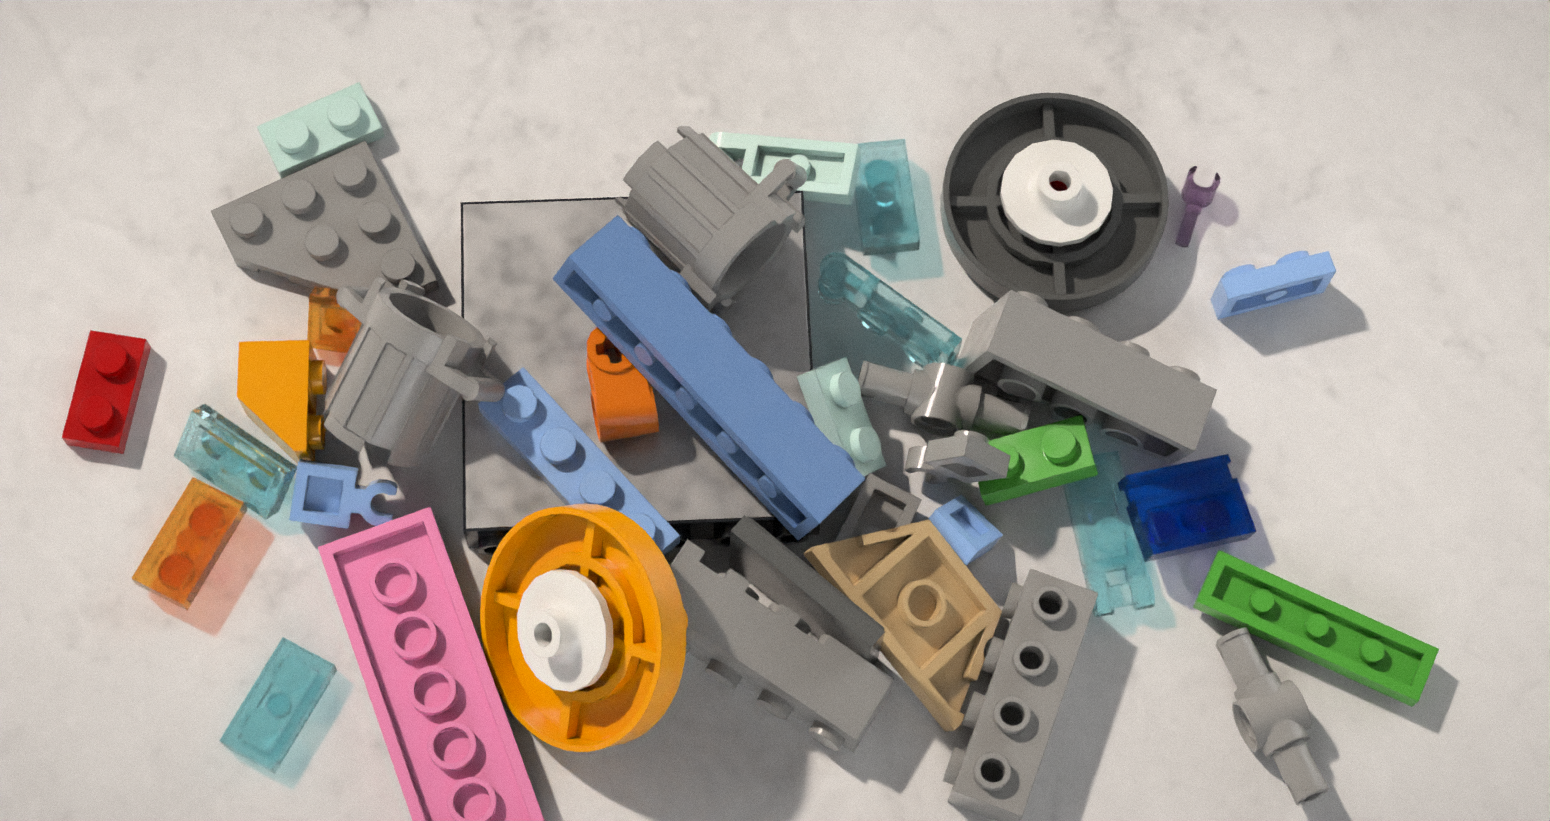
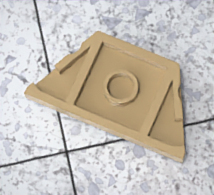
M928 519L814 546L804 552L805 557L823 578L884 627L885 634L880 651L945 732L955 731L961 725L965 715L960 710L970 682L977 681L985 660V645L993 637L1002 611L933 523Z

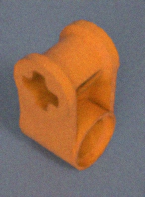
M596 327L590 333L587 340L586 370L591 388V405L599 442L604 443L659 432L657 408L650 382L605 334ZM615 349L616 355L621 357V362L611 363L608 355H604V351Z

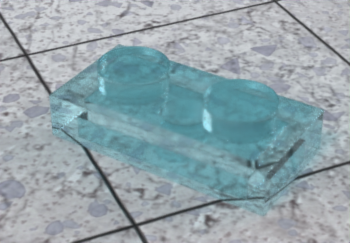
M905 139L858 143L862 156L854 196L863 256L919 250L920 236Z
M203 404L191 411L174 453L176 459L265 520L279 512L297 470L295 464L207 404Z
M282 637L219 741L226 748L275 774L336 674V666Z

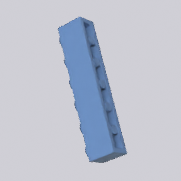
M619 215L614 217L575 250L552 278L798 541L818 526L865 480V477L855 468V463L848 452L840 446L834 445L814 424V419L810 412L802 404L790 399L775 383L769 368L762 361L751 357L733 338L727 323L719 316L711 314L692 294L688 282L679 273L670 270L651 250L646 237L636 228L628 226Z

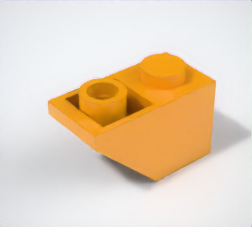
M310 340L239 342L237 398L247 417L297 464L300 459L315 461V450H324L326 439L324 415H316L317 395H325L327 390L325 360H317Z

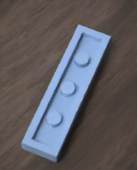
M524 367L503 383L505 392L501 400L497 402L481 401L478 403L480 413L565 505L598 504L621 512L647 532L664 556L680 543V535Z

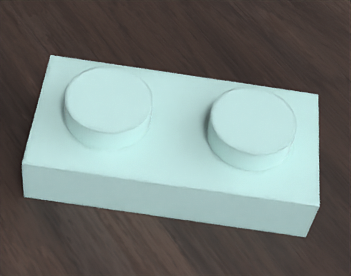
M360 82L257 126L263 143L281 179L361 142L366 141L369 144L385 137L382 126Z
M847 357L797 376L808 409L814 419V424L834 445H838L848 452L855 463V468L865 477L869 473L887 466L881 452L879 436L871 425L861 398L859 382L851 371Z

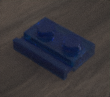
M1229 454L1125 475L1117 483L1120 492H1125L1129 504L1126 510L1144 562L1247 540L1257 532L1238 479H1233L1228 467V464L1231 462Z

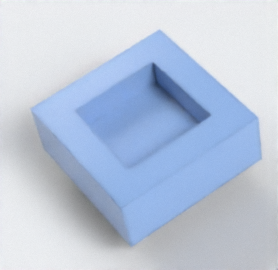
M962 494L936 509L929 517V520L966 566L990 551L1003 536Z

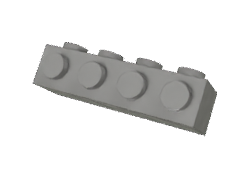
M1031 568L1023 586L1012 582L1001 613L1002 617L1011 620L1004 640L993 636L981 669L992 674L985 695L973 692L962 723L963 726L973 729L966 750L954 747L942 780L953 785L948 799L949 803L997 821L1021 820L1098 592Z

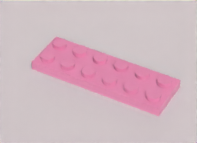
M431 507L319 546L320 556L412 821H545Z

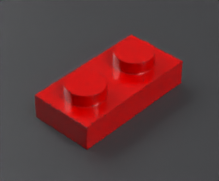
M90 330L62 434V439L67 445L124 454L151 350L147 339Z

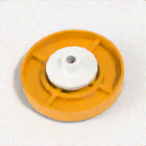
M583 503L543 509L526 516L505 535L492 556L484 579L481 595L480 625L486 661L496 688L507 707L533 735L554 747L567 751L590 752L627 743L645 734L661 719L672 703L679 688L686 655L688 616L683 607L676 579L662 551L647 532L632 519L619 511L598 504Z

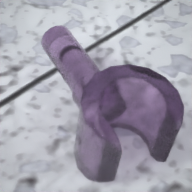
M1197 166L1190 168L1181 189V196L1186 205L1175 244L1184 248L1189 247L1198 215L1201 214L1202 208H1206L1212 203L1220 185V176L1217 172L1210 187L1197 185L1193 180Z

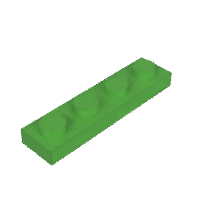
M1218 550L1213 558L1193 605V608L1239 629L1246 627L1250 634L1411 707L1418 703L1439 651L1438 648L1220 550Z

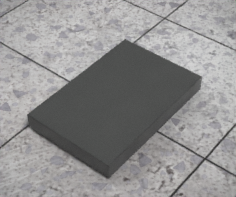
M744 515L730 532L729 565L778 605L783 603L802 616L801 618L811 627L810 632L818 639L822 634L830 635L875 665L878 661L885 634L884 627L751 517Z

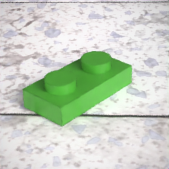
M1082 415L989 440V445L1010 455L1006 478L980 481L978 485L985 506L1097 476L1098 471Z

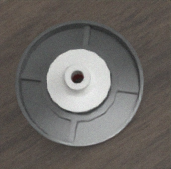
M1036 93L1020 96L1005 101L982 114L966 129L956 143L946 166L940 197L941 221L946 240L958 263L977 284L998 298H1002L1010 290L1033 293L1043 298L1048 304L1047 307L1058 313L1073 312L1100 305L1116 297L1131 286L1145 271L1154 256L1164 232L1169 207L1168 187L1162 164L1157 153L1142 132L1128 119L1108 106L1092 99L1065 93Z

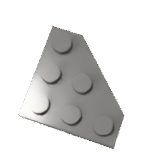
M366 141L211 210L212 216L238 267L258 273L260 270L287 277L291 283L333 296L343 285L371 287L374 279L379 276L386 281L383 288H397L401 279L416 283L424 288L425 292L423 295L439 288L438 281Z

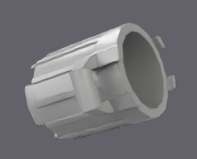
M680 126L677 128V133L684 139L673 146L671 145L668 149L658 140L654 142L637 159L623 179L632 189L627 201L620 196L615 199V202L623 211L622 213L625 214L626 221L639 230L648 242L680 271L679 274L688 282L692 294L707 310L710 311L713 308L718 314L728 311L737 302L732 296L748 285L770 263L783 246L791 230L793 229L798 233L805 225L806 217L789 200L796 190L804 185L807 174L803 167L789 159H782L775 164L773 171L758 184L704 133L697 134L690 126Z
M379 276L374 279L371 287L343 285L337 291V303L340 307L346 308L362 325L324 398L326 406L323 414L328 415L324 426L336 438L358 452L361 451L365 442H368L377 447L392 451L387 464L406 468L417 466L422 456L430 453L460 395L467 401L497 402L503 397L505 387L502 381L495 378L485 369L497 342L491 337L486 341L481 332L467 320L450 309L424 297L425 289L416 283L401 279L397 288H383L386 281Z

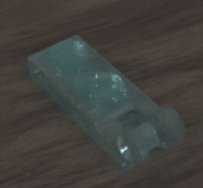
M833 252L822 259L819 270L818 294L824 302L830 305L845 303L857 312L859 321L868 330L879 336H884L885 333L903 346L906 356L922 368L930 363L950 365L955 363L958 359L962 343L961 337L849 256Z
M1118 451L1096 454L1094 459L1098 471L1097 476L1063 485L1086 588L1098 592L1092 611L1095 618L1113 615L1115 608L1133 605L1135 611L1153 608L1155 606L1153 584L1146 570ZM1124 570L1127 583L1110 585L1106 573Z

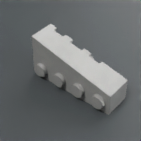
M1010 290L973 321L956 366L968 371L976 379L998 386L997 397L1019 402L1021 399L1043 403L1049 406V410L1052 413L1051 418L1057 421L1082 415L1086 426H1090L1092 423L1102 426L1099 432L1102 438L1171 464L1195 452L1217 389L1200 382L1199 375L1192 370L1180 366L1169 367L1149 357L1150 353L1144 347L1128 341L1118 342L1100 333L1099 328L1087 319L1076 316L1067 317L1048 308V304L1043 298L1030 292Z
M687 539L670 565L681 594L683 607L688 616L686 654L690 653L708 664L705 671L719 683L732 689L741 684L759 695L756 702L774 716L787 720L791 714L811 726L808 734L822 745L835 751H839L841 746H844L854 752L889 696L894 678L830 635L822 634L818 641L810 637L808 634L811 627L801 618L802 616L783 603L780 605L771 603L767 608L758 602L759 596L749 587L751 584L749 580L732 569H729L727 573L717 574L699 562L706 551Z

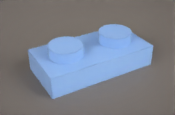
M1297 251L1283 256L1275 265L1256 269L1255 265L1247 264L1227 271L1220 279L1210 300L1217 319H1222L1324 293L1336 273V269L1329 251L1310 256L1308 251Z

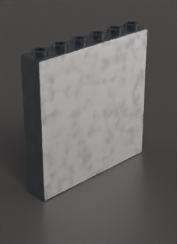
M796 191L789 202L805 216L803 191ZM618 197L460 202L461 317L479 330L486 341L491 337L497 342L485 369L504 383L524 367L680 535V543L674 548L683 547L687 539L689 541L694 539H714L718 545L730 546V532L744 515L751 517L783 544L801 543L808 540L809 535H819L820 524L798 541L653 386L652 390L657 408L659 432L604 443L599 442L591 405V388L586 370L587 340L590 333L597 326L552 278L575 250L617 215L628 226L633 227L626 221L625 214L622 213L623 211L616 204L615 199ZM804 225L798 233L792 229L783 246L770 263L748 285L732 296L737 302L728 311L718 314L712 308L709 312L723 319L731 329L733 338L751 357L762 361L771 371L775 383L790 399L802 404L809 411L797 376L813 370L806 233ZM650 244L651 250L670 270L680 273L672 263ZM615 349L604 351V355H608L611 363L621 362V357L616 355ZM462 398L463 533L468 548H478L479 553L493 555L505 535L526 516L543 509L566 505L480 413L478 403L481 401H467Z

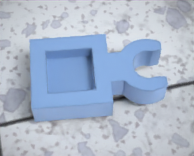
M300 459L297 466L289 520L348 529L351 514L358 513L371 525L378 526L391 521L393 514L375 510L372 505V498L380 493L396 495L398 484L391 480L378 479L370 482L367 486L356 485L359 468Z

